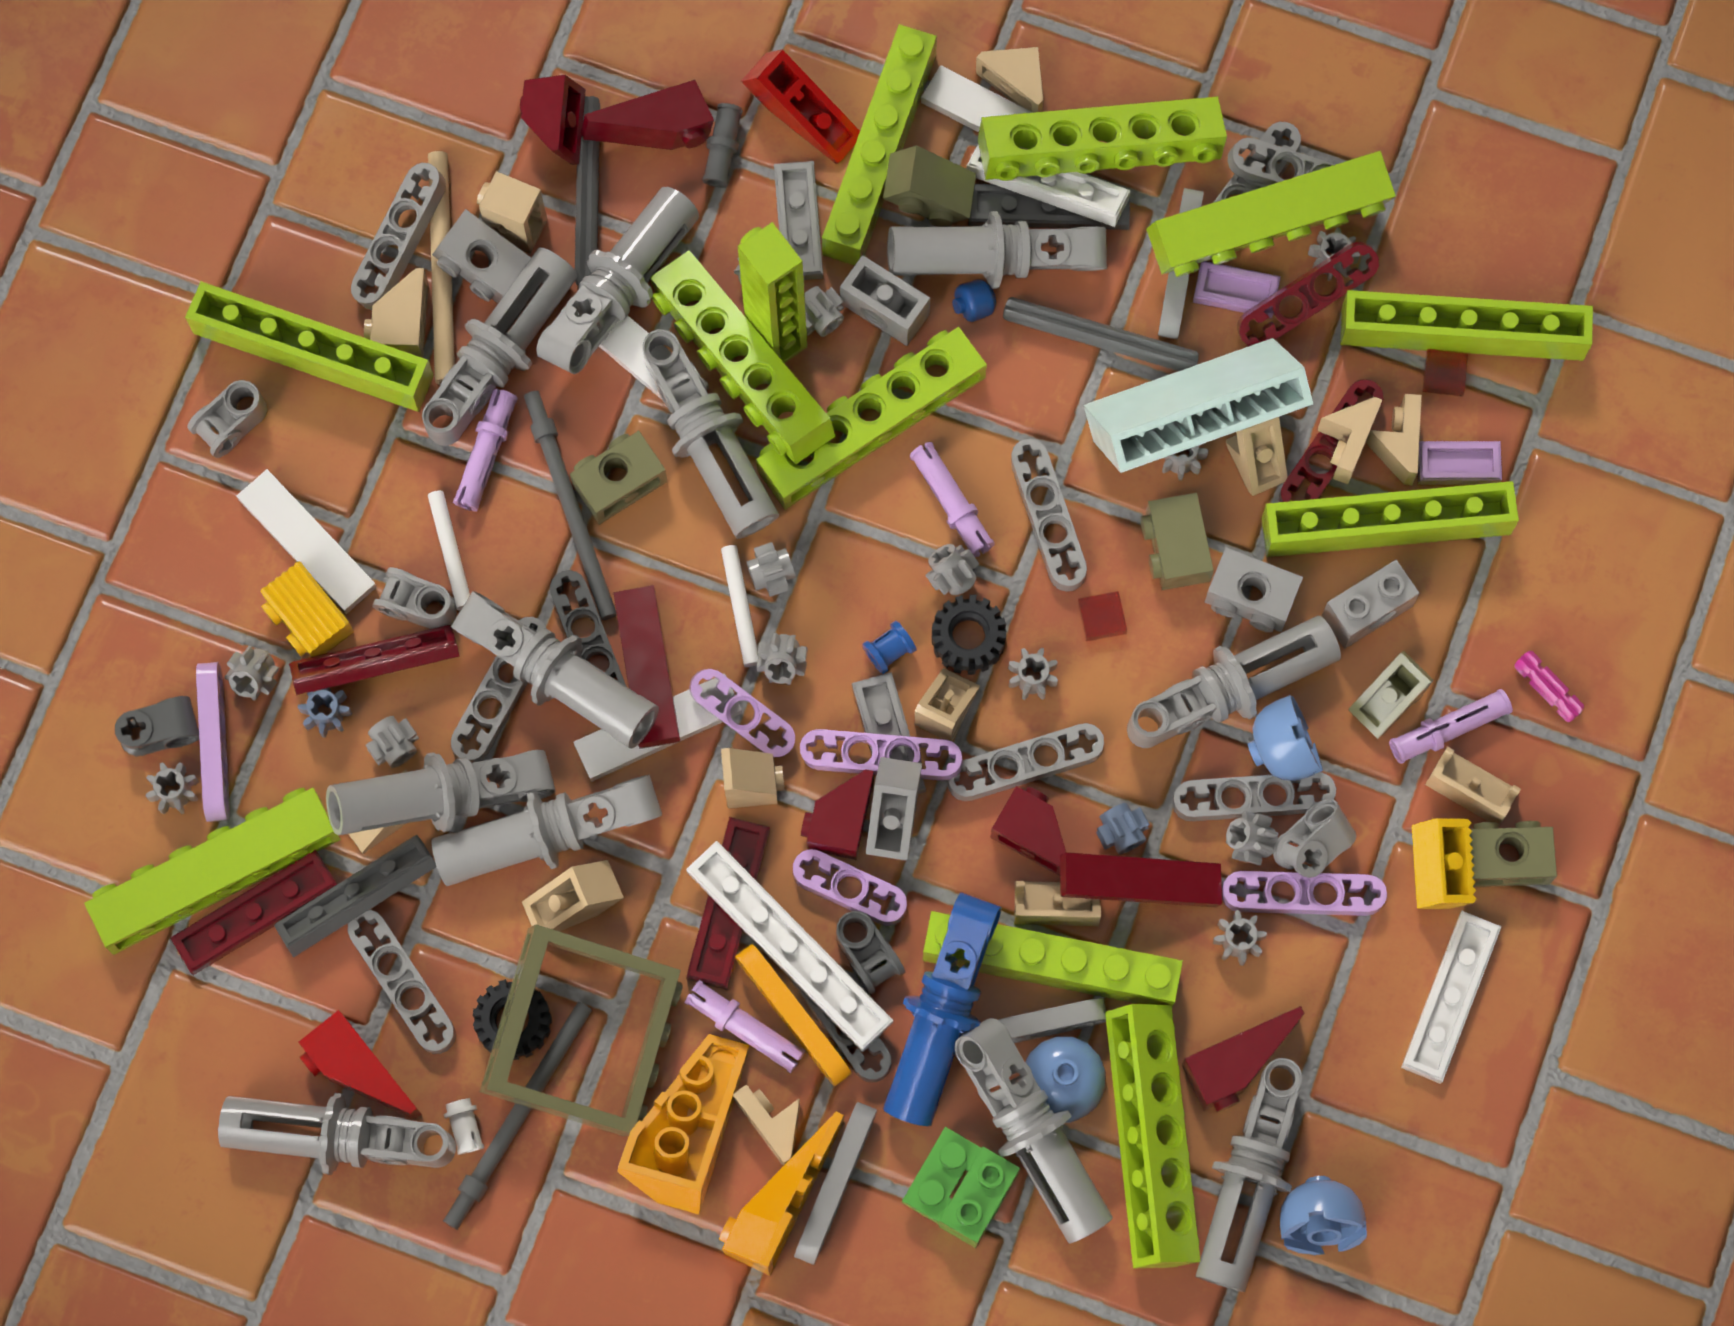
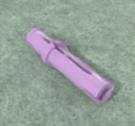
M493 389L483 421H478L476 442L467 462L459 489L453 500V503L460 508L469 511L471 509L474 512L478 511L501 443L507 439L509 433L506 431L508 421L518 399L516 395L508 391Z
M925 443V450L920 445L911 452L910 458L915 462L948 516L946 522L949 527L957 530L974 557L980 556L979 550H981L982 554L986 553L995 545V542L990 538L978 519V509L974 504L968 503L935 450L933 443Z
M1499 689L1495 693L1465 705L1434 721L1428 718L1421 722V727L1397 738L1390 739L1391 751L1400 764L1430 749L1436 752L1444 748L1445 742L1512 713L1511 702L1504 690Z
M700 980L696 983L692 991L705 998L706 1002L692 993L686 998L685 1004L692 1006L715 1021V1027L720 1031L727 1029L785 1068L787 1072L792 1073L798 1063L786 1056L784 1052L796 1060H801L806 1050L799 1048L740 1009V1003L736 1000L728 1001L704 985Z

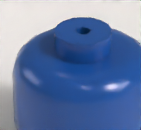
M981 279L958 285L954 292L955 299L952 301L955 313H962L969 322H975L993 314L996 305L993 289Z

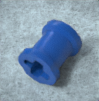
M896 620L890 624L891 629L873 642L865 641L862 644L866 655L881 674L886 673L888 666L905 653L913 654L917 651L909 634Z

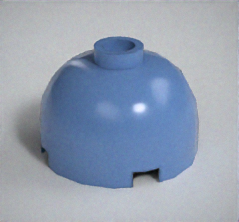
M1289 695L1278 699L1262 709L1256 716L1252 727L1254 741L1248 743L1250 754L1256 766L1264 764L1273 776L1288 781L1305 779L1323 771L1315 743L1312 744L1307 731L1309 729L1293 696Z
M1057 1036L1041 1042L1029 1053L1025 1062L1030 1067L1040 1089L1045 1090L1048 1096L1046 1103L1049 1104L1050 1110L1053 1113L1066 1110L1070 1112L1072 1117L1066 1123H1071L1087 1116L1098 1106L1105 1091L1106 1071L1100 1056L1088 1043L1074 1037Z
M1326 1176L1311 1177L1305 1183L1292 1190L1286 1196L1281 1206V1239H1284V1246L1287 1249L1311 1255L1325 1254L1321 1248L1323 1245L1338 1244V1252L1360 1245L1367 1238L1366 1216L1362 1202L1351 1188L1342 1183L1331 1181Z

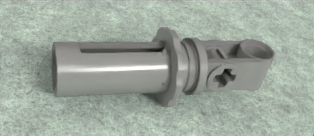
M662 187L610 252L594 250L590 253L587 266L591 275L583 278L579 283L577 293L567 302L565 308L553 323L542 332L536 349L538 357L572 374H577L585 367L590 356L607 338L617 322L623 321L630 312L631 305L642 308L650 304V299L653 296V291L647 284L650 281V277L658 271L699 219V212L696 206L684 194L670 187Z
M997 211L989 212L988 220L983 226L890 227L887 241L889 272L895 276L983 274L992 289L1000 287L1003 275L1014 274L1016 278H1026L1029 270L1107 269L1106 228L1029 229L1026 221H1016L1014 225L1008 224L1006 226L1002 224L1001 217ZM1049 242L1050 247H1056L1057 251L1050 258L1048 252L1041 250V246Z
M538 248L486 321L482 323L479 320L471 319L465 324V328L472 339L467 346H462L457 352L460 360L448 371L439 389L425 405L422 412V420L427 434L434 443L447 446L457 442L473 418L487 404L493 389L496 386L501 388L505 386L509 380L507 375H509L511 369L516 368L525 371L531 367L532 362L525 355L526 348L578 278L575 269L554 252L545 248ZM447 415L453 418L451 424L445 428L433 426L435 419L440 416Z
M664 329L650 332L643 342L644 362L654 379L663 402L670 413H672L667 422L670 428L676 430L678 436H680V440L672 448L674 456L681 458L692 457L736 539L744 538L760 531L779 517V513L734 434L738 429L737 427L743 423L741 415L735 413L725 415L720 407L722 402L718 394L707 393L698 371L693 363L689 361L677 337L672 332ZM659 345H666L673 351L672 355L665 360H657L650 353ZM717 443L749 500L745 505H740L708 446Z
M472 591L451 625L454 630L466 638L487 648L514 666V677L521 682H528L533 685L531 689L532 702L540 706L544 702L556 698L630 749L636 747L644 739L657 718L659 712L657 705L638 695L581 657L583 651L582 639L576 635H572L560 642L555 638V634L547 628L535 632L506 613L501 606L476 591ZM509 633H511L512 638L516 640V643L513 647H510L511 643L508 640H506Z
M1318 615L1236 655H1233L1228 648L1219 646L1213 650V665L1207 668L1201 666L1193 670V679L1177 683L1161 694L1138 704L1128 721L1127 735L1136 746L1151 748L1178 734L1191 731L1211 718L1215 722L1220 723L1226 720L1228 714L1237 711L1243 718L1250 720L1257 716L1256 700L1341 659V652L1336 636L1326 620ZM1303 647L1304 653L1248 679L1246 674ZM1141 717L1152 718L1157 723L1158 730L1154 732L1143 730L1138 724V719Z
M532 750L515 756L494 758L471 763L467 758H460L447 765L440 754L428 753L424 758L422 770L329 785L326 792V805L331 827L338 836L428 819L432 820L434 827L438 831L446 832L452 829L455 815L471 817L477 815L479 808L519 801L528 802L527 793L535 791L540 799L554 794L556 790L544 750Z
M650 775L637 777L614 785L612 788L571 800L565 792L558 794L555 800L543 803L538 794L533 791L527 793L528 802L524 811L432 838V851L437 869L446 886L537 857L541 860L544 858L546 864L551 869L559 866V852L569 850V848L573 851L583 849L584 838L623 826L640 824L662 816V812ZM594 803L597 804L599 809L606 808L608 814L602 818V823L599 822L597 817L590 818L588 812L594 808Z
M989 1018L980 1023L978 1027L959 1037L955 1042L956 1056L972 1079L980 1098L985 1102L994 1117L992 1119L996 1128H1002V1132L1008 1140L998 1150L999 1155L1004 1157L1016 1153L1067 1242L1071 1244L1079 1241L1109 1223L1113 1219L1112 1214L1062 1130V1125L1072 1117L1070 1112L1066 1110L1053 1113L1050 1110L1049 1104L1046 1103L1048 1096L1045 1090H1041L1030 1067L1020 1055L1006 1026L997 1019ZM1019 1073L1020 1076L1012 1080L1009 1079L1011 1075ZM997 1085L1001 1086V1088L994 1092L990 1091L991 1088Z
M1275 1059L1263 1070L1256 1095L1253 1096L1243 1128L1244 1135L1232 1136L1230 1145L1233 1146V1150L1228 1162L1215 1161L1212 1165V1169L1225 1175L1221 1176L1224 1180L1195 1277L1241 1292L1246 1291L1273 1196L1277 1195L1276 1190L1290 1193L1292 1189L1289 1183L1280 1178L1283 1164L1288 1163L1290 1153L1282 1149V1147L1285 1145L1295 1113L1294 1106L1302 1083L1301 1070L1290 1059ZM1275 1068L1288 1070L1293 1078L1291 1088L1285 1091L1275 1089L1270 1083V1072ZM1260 1117H1263V1118H1266V1119H1269V1120H1272V1121H1276V1122H1278V1124L1273 1123V1122H1270V1121H1267V1120H1263V1119H1261ZM1247 1181L1256 1184L1234 1262L1231 1264L1221 1261V1257L1243 1183Z
M335 1093L333 1097H330L327 1107L227 1096L219 1118L218 1138L221 1147L318 1158L322 1166V1173L332 1175L336 1171L339 1162H351L353 1167L363 1168L367 1160L389 1165L408 1164L440 1168L450 1163L456 1152L454 1138L440 1125L392 1116L374 1117L372 1109L369 1107H359L358 1110L348 1109L345 1097L341 1093ZM253 1120L321 1128V1135L309 1136L252 1129ZM434 1135L441 1136L443 1140L441 1150L432 1156L425 1155L423 1148L426 1140Z

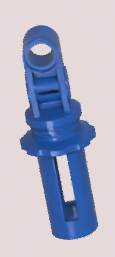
M962 892L958 895L949 918L948 930L934 972H924L922 983L925 986H923L920 996H905L903 1004L914 1016V1020L883 1110L889 1115L915 1125H932L955 1055V1042L961 1037L962 1033L978 1027L981 1023L978 1018L970 1014L974 1005L973 1002L978 1001L981 990L974 985L988 944L997 927L1002 907ZM963 949L965 950L964 958L970 962L960 968L957 966L958 959L952 956V954Z

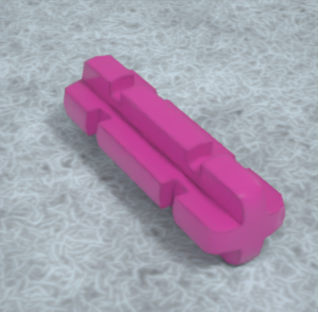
M1533 651L1523 654L1516 661L1515 669L1524 678L1528 676L1531 679L1529 682L1531 686L1551 707L1554 705L1558 707L1556 712L1566 722L1573 721L1584 710V704L1575 695L1571 697L1568 694L1569 689L1547 666L1543 668L1540 665L1542 660Z

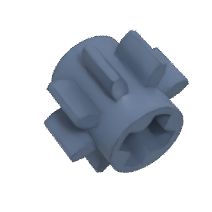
M330 687L315 692H308L309 698L307 703L298 705L300 713L310 715L303 722L305 728L310 730L316 725L319 727V732L324 738H326L328 730L336 728L341 732L344 731L341 724L343 716L348 717L352 715L349 707L340 706L347 698L345 692L340 690L334 695L331 693ZM324 704L326 707L331 708L332 712L328 716L322 712L320 713L318 708Z
M1122 803L1099 816L1103 825L1097 828L1096 834L1105 850L1114 846L1120 855L1137 848L1146 841L1143 831L1149 829L1148 826L1150 824L1141 807L1131 811L1127 803Z

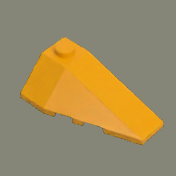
M708 1034L682 1066L679 1075L665 1092L662 1091L654 1101L652 1109L630 1131L617 1172L657 1203L699 1215L713 1174L733 1106V1094L738 1089L749 1045Z
M835 1112L741 1209L737 1219L733 1217L728 1218L719 1237V1240L725 1243L722 1248L725 1255L769 1276L771 1275L844 1123L843 1114Z

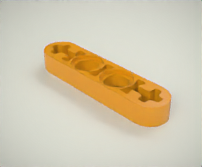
M750 944L737 954L735 958L741 968L830 1083L836 1086L851 1075L852 1072L845 1061L753 944Z

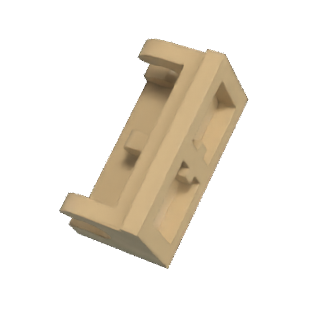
M1447 746L1425 785L1488 822H1496L1500 825L1521 788L1516 785H1509L1454 753L1455 750Z
M1015 881L1014 924L1099 925L1101 918L1099 899L1061 897L1060 882Z

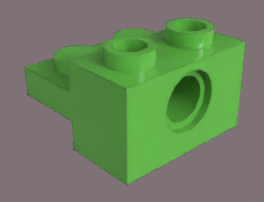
M945 1127L904 1196L902 1203L937 1223L943 1230L976 1248L1016 1180L1020 1167L984 1146L982 1148ZM965 1171H967L965 1178L963 1179L961 1185L956 1191L954 1197L951 1199L950 1196L953 1190L955 1189L961 1176L964 1174Z

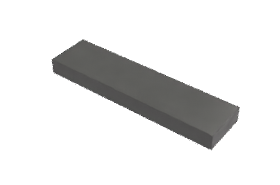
M975 184L968 226H983L988 220L989 212L997 211L1001 217L1002 224L1006 226L1008 224L1014 225L1016 221H1026L1028 228L1071 229L1077 227H1105L1109 230H1129L1130 197L1116 226L1113 227L994 184Z
M415 835L277 922L274 926L292 956L295 957L436 868V863L419 836Z

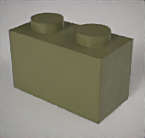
M916 145L890 153L883 199L898 205L899 210L905 213L918 214L929 219V223L933 226L950 227L955 222L970 218L976 173Z
M1197 493L1148 501L1146 515L1141 516L1140 520L1143 537L1145 540L1151 539L1154 554L1149 555L1152 578L1160 579L1162 590L1210 582L1214 569Z

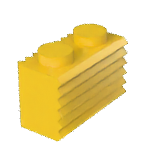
M300 561L296 562L294 566L289 567L281 576L276 577L274 581L269 582L260 591L266 600V603L261 606L276 626L283 622L290 630L291 634L286 639L300 657L305 653H308L310 657L326 654L354 632L349 621Z
M1437 818L1412 825L1417 909H1451L1472 904L1476 901L1477 898L1473 895L1476 892V889L1473 887L1475 881L1472 878L1475 873L1471 870L1474 867V864L1471 862L1474 856L1470 853L1473 850V847L1470 845L1473 839L1469 836L1472 830L1469 828L1471 822L1468 819Z

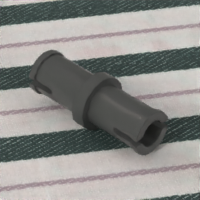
M729 103L718 104L713 135L708 137L706 145L709 149V155L702 181L709 186L718 188L728 186L732 156L738 152L739 147L736 137L743 110L741 107Z

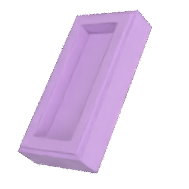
M1204 261L1200 264L1193 303L1245 313L1278 291L1281 276L1222 264L1214 265L1212 262ZM1269 307L1265 310V312L1269 315L1270 318H1272L1273 311L1272 308Z
M1419 441L1418 485H1476L1502 481L1500 441Z

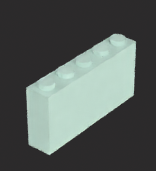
M1271 338L1083 406L1093 442L1118 471L1122 473L1313 405L1305 367L1276 340Z

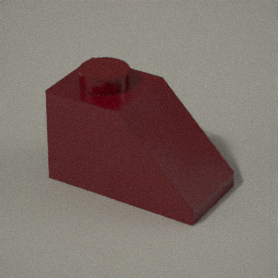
M566 75L524 80L523 96L520 99L521 119L553 153L571 165L579 164L582 137L580 132L583 124L586 89Z
M863 770L816 800L813 813L805 812L801 836L807 837V850L813 849L825 854L857 860L874 782V771Z
M1016 786L994 823L990 838L1060 876V855L1065 853L1066 849L1054 808L1047 803L1049 798L1042 792L1032 787H1027L1026 790H1023Z

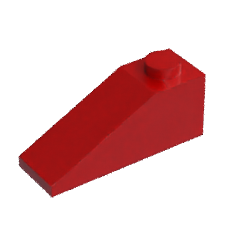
M783 49L766 53L741 80L747 89L771 113L835 164H839L855 146L860 130Z
M339 1010L298 1041L305 1050V1053L299 1058L314 1077L322 1072L330 1082L416 1120L422 1115Z

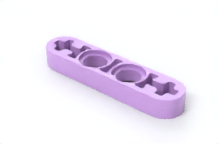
M219 662L201 663L196 666L204 815L207 822L229 820L230 801L222 670Z
M817 729L806 733L800 743V754L805 764L812 769L859 774L867 769L874 771V775H877L880 757L890 758L891 752L898 746H907L913 750L914 759L912 762L921 763L920 747L927 748V757H940L941 750L949 751L950 758L956 759L955 763H948L946 770H939L938 763L935 761H925L926 769H921L920 779L951 780L960 773L963 766L962 753L959 747L952 741L945 739ZM817 740H824L827 748L838 749L837 741H844L841 748L843 762H836V753L829 752L823 753L821 759L816 760L813 752L808 751V748L815 747ZM863 742L871 746L873 753L868 762L857 764L850 760V748L856 743Z
M1238 871L1229 875L1222 886V900L1225 905L1233 911L1239 910L1240 912L1367 916L1378 912L1387 898L1386 886L1382 880L1376 876L1366 874L1321 873L1316 877L1307 878L1298 872ZM1237 881L1244 882L1245 889L1258 890L1260 887L1259 881H1265L1266 884L1263 891L1265 903L1257 902L1260 894H1248L1244 902L1237 901V895L1230 893L1229 889L1235 888ZM1277 882H1287L1294 889V899L1286 904L1278 903L1271 895L1272 886ZM1320 883H1328L1333 886L1337 894L1335 902L1330 905L1318 903L1313 895L1314 887ZM1343 883L1350 884L1348 893L1361 892L1364 885H1369L1372 893H1378V898H1374L1368 906L1364 905L1363 898L1350 897L1348 899L1349 906H1343L1342 902L1345 895Z

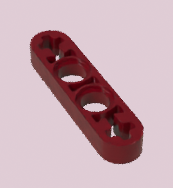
M1363 242L1352 243L1246 311L1240 317L1237 324V331L1241 340L1247 346H1251L1271 338L1274 340L1278 339L1344 296L1347 290H1353L1369 280L1379 267L1377 253L1370 245ZM1355 252H1359L1362 256L1369 253L1370 258L1365 261L1368 268L1360 271L1359 268L1355 267L1346 272L1351 280L1344 283L1342 275L1333 266L1340 262L1342 268L1345 269L1354 262L1352 255ZM1322 273H1330L1336 278L1335 289L1327 295L1318 294L1314 289V281ZM1289 295L1299 297L1302 302L1301 311L1294 317L1283 316L1279 310L1281 300ZM1271 307L1275 317L1282 325L1275 328L1273 321H1271L1262 328L1264 332L1262 337L1257 338L1254 334L1247 336L1246 332L1250 330L1248 322L1255 319L1258 323H1262L1270 318L1265 310Z
M1371 380L1356 381L1350 386L1332 413L1357 404L1358 397L1355 394L1363 396L1365 392L1371 394V398L1377 397L1382 399V405L1384 400L1383 391L1376 382ZM1322 432L1316 435L1284 482L1279 494V502H1289L1292 497L1289 490L1297 492L1305 478L1311 482L1305 493V500L1320 499L1333 480L1337 465L1332 464V468L1328 472L1319 474L1310 468L1309 459L1314 455L1322 454L1331 461L1339 440Z

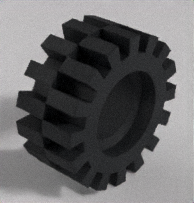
M962 595L955 597V602L950 603L948 600L943 604V609L941 611L938 610L935 615V621L932 624L931 640L936 657L942 659V664L946 668L952 666L955 673L961 674L962 670H966L968 675H974L976 670L981 669L984 672L989 669L991 663L994 665L997 663L1000 654L1003 653L1007 632L1005 629L1006 622L1004 617L1001 618L999 608L997 606L991 607L990 600L983 598V601L977 600V595H970L969 599H963ZM963 621H974L982 626L985 632V639L980 646L974 649H964L956 644L952 633L954 628Z
M506 979L498 981L499 985L495 987L492 985L487 987V993L484 996L480 995L478 997L477 1008L473 1009L474 1030L479 1040L490 1053L498 1031L496 1017L506 1004L512 982H507ZM534 989L528 1009V1025L521 1033L513 1060H519L520 1056L525 1055L527 1058L533 1055L532 1051L536 1048L540 1050L544 1045V1039L548 1038L551 1032L549 1029L550 1024H552L550 1008L544 996L536 989Z

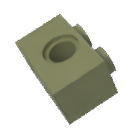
M640 431L635 432L631 436L623 434L609 444L607 451L597 457L594 455L585 457L574 466L575 471L570 473L574 489L599 525L668 482L666 469ZM614 468H622L627 471L625 478L620 481H611L606 478V475Z
M1539 821L1518 822L1515 824V828H1499V824L1496 822H1482L1473 825L1472 833L1469 835L1473 839L1470 843L1473 847L1470 853L1474 856L1471 860L1474 864L1471 870L1475 873L1472 877L1475 881L1473 887L1550 885L1557 877L1553 827H1541V822ZM1509 844L1515 847L1519 854V860L1509 862L1503 859L1499 852V846Z

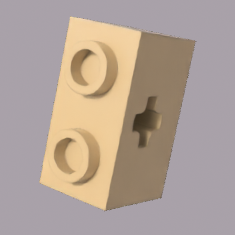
M496 171L491 183L485 182L477 198L481 219L486 225L517 248L531 254L547 221L541 189Z

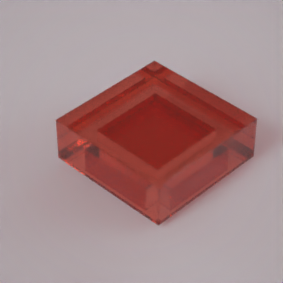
M1427 349L1422 392L1463 397L1468 354Z
M1119 591L1078 599L1086 642L1127 634Z

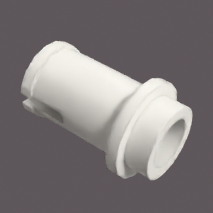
M466 1098L446 1104L447 1113L443 1115L445 1119L449 1118L457 1146V1154L462 1155L465 1152L470 1153L485 1148L474 1115V1111L478 1109L476 1105H472L471 1099Z

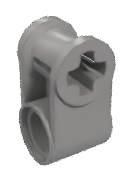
M245 380L235 381L211 403L201 408L191 418L187 428L192 434H198L211 447L210 453L215 458H220L229 453L248 432L262 422L266 416L267 404L254 384ZM244 397H254L250 408L242 411L236 409L241 399ZM211 428H215L219 434H215Z
M389 567L387 569L386 576L388 580L380 599L374 600L372 605L374 609L392 618L406 620L429 629L453 624L456 619L457 610L450 594L444 587L418 578L398 568ZM436 600L445 602L443 609L439 613H426V608L431 602Z
M1334 799L1322 800L1311 806L1300 820L1288 831L1280 835L1275 842L1273 856L1275 862L1283 868H1295L1300 875L1307 878L1316 877L1338 855L1352 846L1357 837L1356 832ZM1289 842L1296 844L1298 846L1295 847L1293 845H1290ZM1304 862L1309 863V864H1311L1312 866L1310 867V866L1304 864Z

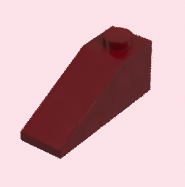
M691 80L587 113L584 116L580 133L584 140L674 150L684 146L690 149L703 144L708 139L714 119L696 80Z
M1301 1006L1184 1059L1182 1066L1203 1111L1214 1106L1216 1112H1221L1240 1102L1238 1095L1244 1092L1305 1014Z

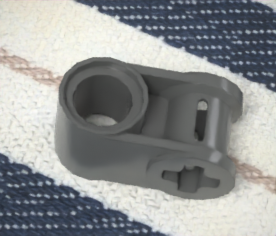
M178 696L122 714L116 721L115 735L129 755L138 757L192 744L199 740V729L190 697ZM140 727L142 730L140 732V739L133 741L131 738L133 735L132 729Z
M850 911L839 919L836 927V941L850 962V966L857 979L869 995L876 992V986L895 974L902 976L906 973L898 956L889 943L884 940L867 914L860 911ZM850 923H859L866 929L867 936L861 942L852 943L844 937V928ZM882 964H885V965H883L882 967H880V968H878L877 970H875L874 972L870 973L871 971H873V970L876 969L877 967L881 966Z

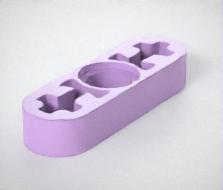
M703 669L692 677L689 686L692 698L763 753H771L773 757H780L786 755L793 748L795 743L793 728L721 672L713 669ZM715 677L718 680L715 687L724 695L728 694L729 688L736 692L735 695L726 701L722 713L715 709L721 703L720 700L711 695H708L705 699L700 696L703 689L698 684L702 678L709 681ZM744 700L752 705L754 716L748 724L738 725L732 720L730 711L736 702ZM763 713L769 717L768 720L763 722L765 726L774 731L779 727L784 729L782 738L786 742L782 747L774 745L771 749L768 748L769 738L759 730H757L755 738L749 734V731L759 724Z
M805 850L794 860L793 876L801 888L850 911L863 912L872 921L884 926L895 925L904 918L907 900L903 891L898 887L818 850ZM813 860L818 861L819 870L829 876L831 868L838 869L831 880V889L823 888L826 885V879L818 875H813L811 880L805 879V870L801 868L802 864L810 865ZM845 877H855L861 882L862 891L857 897L847 899L839 894L837 890L838 883ZM872 885L876 887L873 891L874 897L886 900L889 895L894 896L895 905L899 910L897 912L890 910L887 915H883L880 913V904L869 900L868 908L861 906V904L866 900L869 886Z

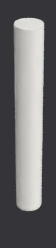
M441 490L434 491L428 494V499L456 608L461 610L469 598L470 592L444 492Z
M729 545L721 548L743 664L744 667L757 666L758 649L738 549L736 545Z

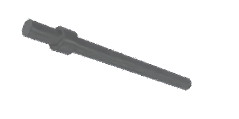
M531 391L524 395L533 422L530 426L535 443H540L601 620L611 619L617 613L556 441L558 432L554 420L548 418L539 391Z
M579 1001L577 1002L525 1088L543 1092L592 1012L591 1008ZM515 1103L471 1176L466 1174L458 1187L460 1194L443 1222L458 1230L474 1202L481 1201L488 1189L485 1184L532 1108Z

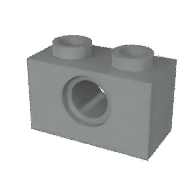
M466 209L432 254L438 259L436 263L444 272L453 277H457L459 274L471 283L469 288L474 294L489 302L492 299L496 303L502 299L531 259L530 256ZM470 252H483L488 257L489 266L483 269L475 267L470 261Z
M863 255L840 286V297L844 301L843 306L906 346L909 345L930 315V297Z
M1225 547L1207 592L1205 603L1212 605L1211 609L1226 617L1238 615L1250 620V624L1261 631L1273 632V630L1282 632L1303 577ZM1247 586H1254L1261 591L1263 598L1257 601L1248 600L1243 596L1241 590Z
M1395 560L1328 601L1322 617L1329 624L1344 649L1412 608L1420 593L1399 562Z
M880 757L874 786L866 854L907 861L913 834L922 763Z

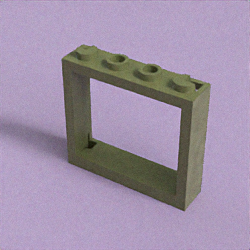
M537 924L528 928L479 1092L624 1137L629 1136L632 1128L639 1120L642 1121L647 1114L648 1107L643 1104L647 1087L652 1089L658 1076L659 1064L654 1062L658 1048H663L666 1045L670 1034L671 1023L666 1022L670 1006L675 1007L680 999L683 983L678 982L681 970ZM547 945L661 980L621 1117L507 1082Z

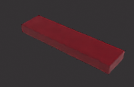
M654 585L613 592L628 687L659 707V712L652 728L638 744L639 749L681 742Z
M445 625L289 663L296 695L452 659L460 657L453 629L451 625Z
M729 817L722 846L757 881L770 827ZM709 895L686 979L693 982L700 980L705 985L728 990L743 929Z
M314 850L170 937L190 973L194 976L273 928L277 922L330 890L337 883L317 850Z
M1065 852L1060 855L1061 897L1218 907L1222 905L1221 863Z

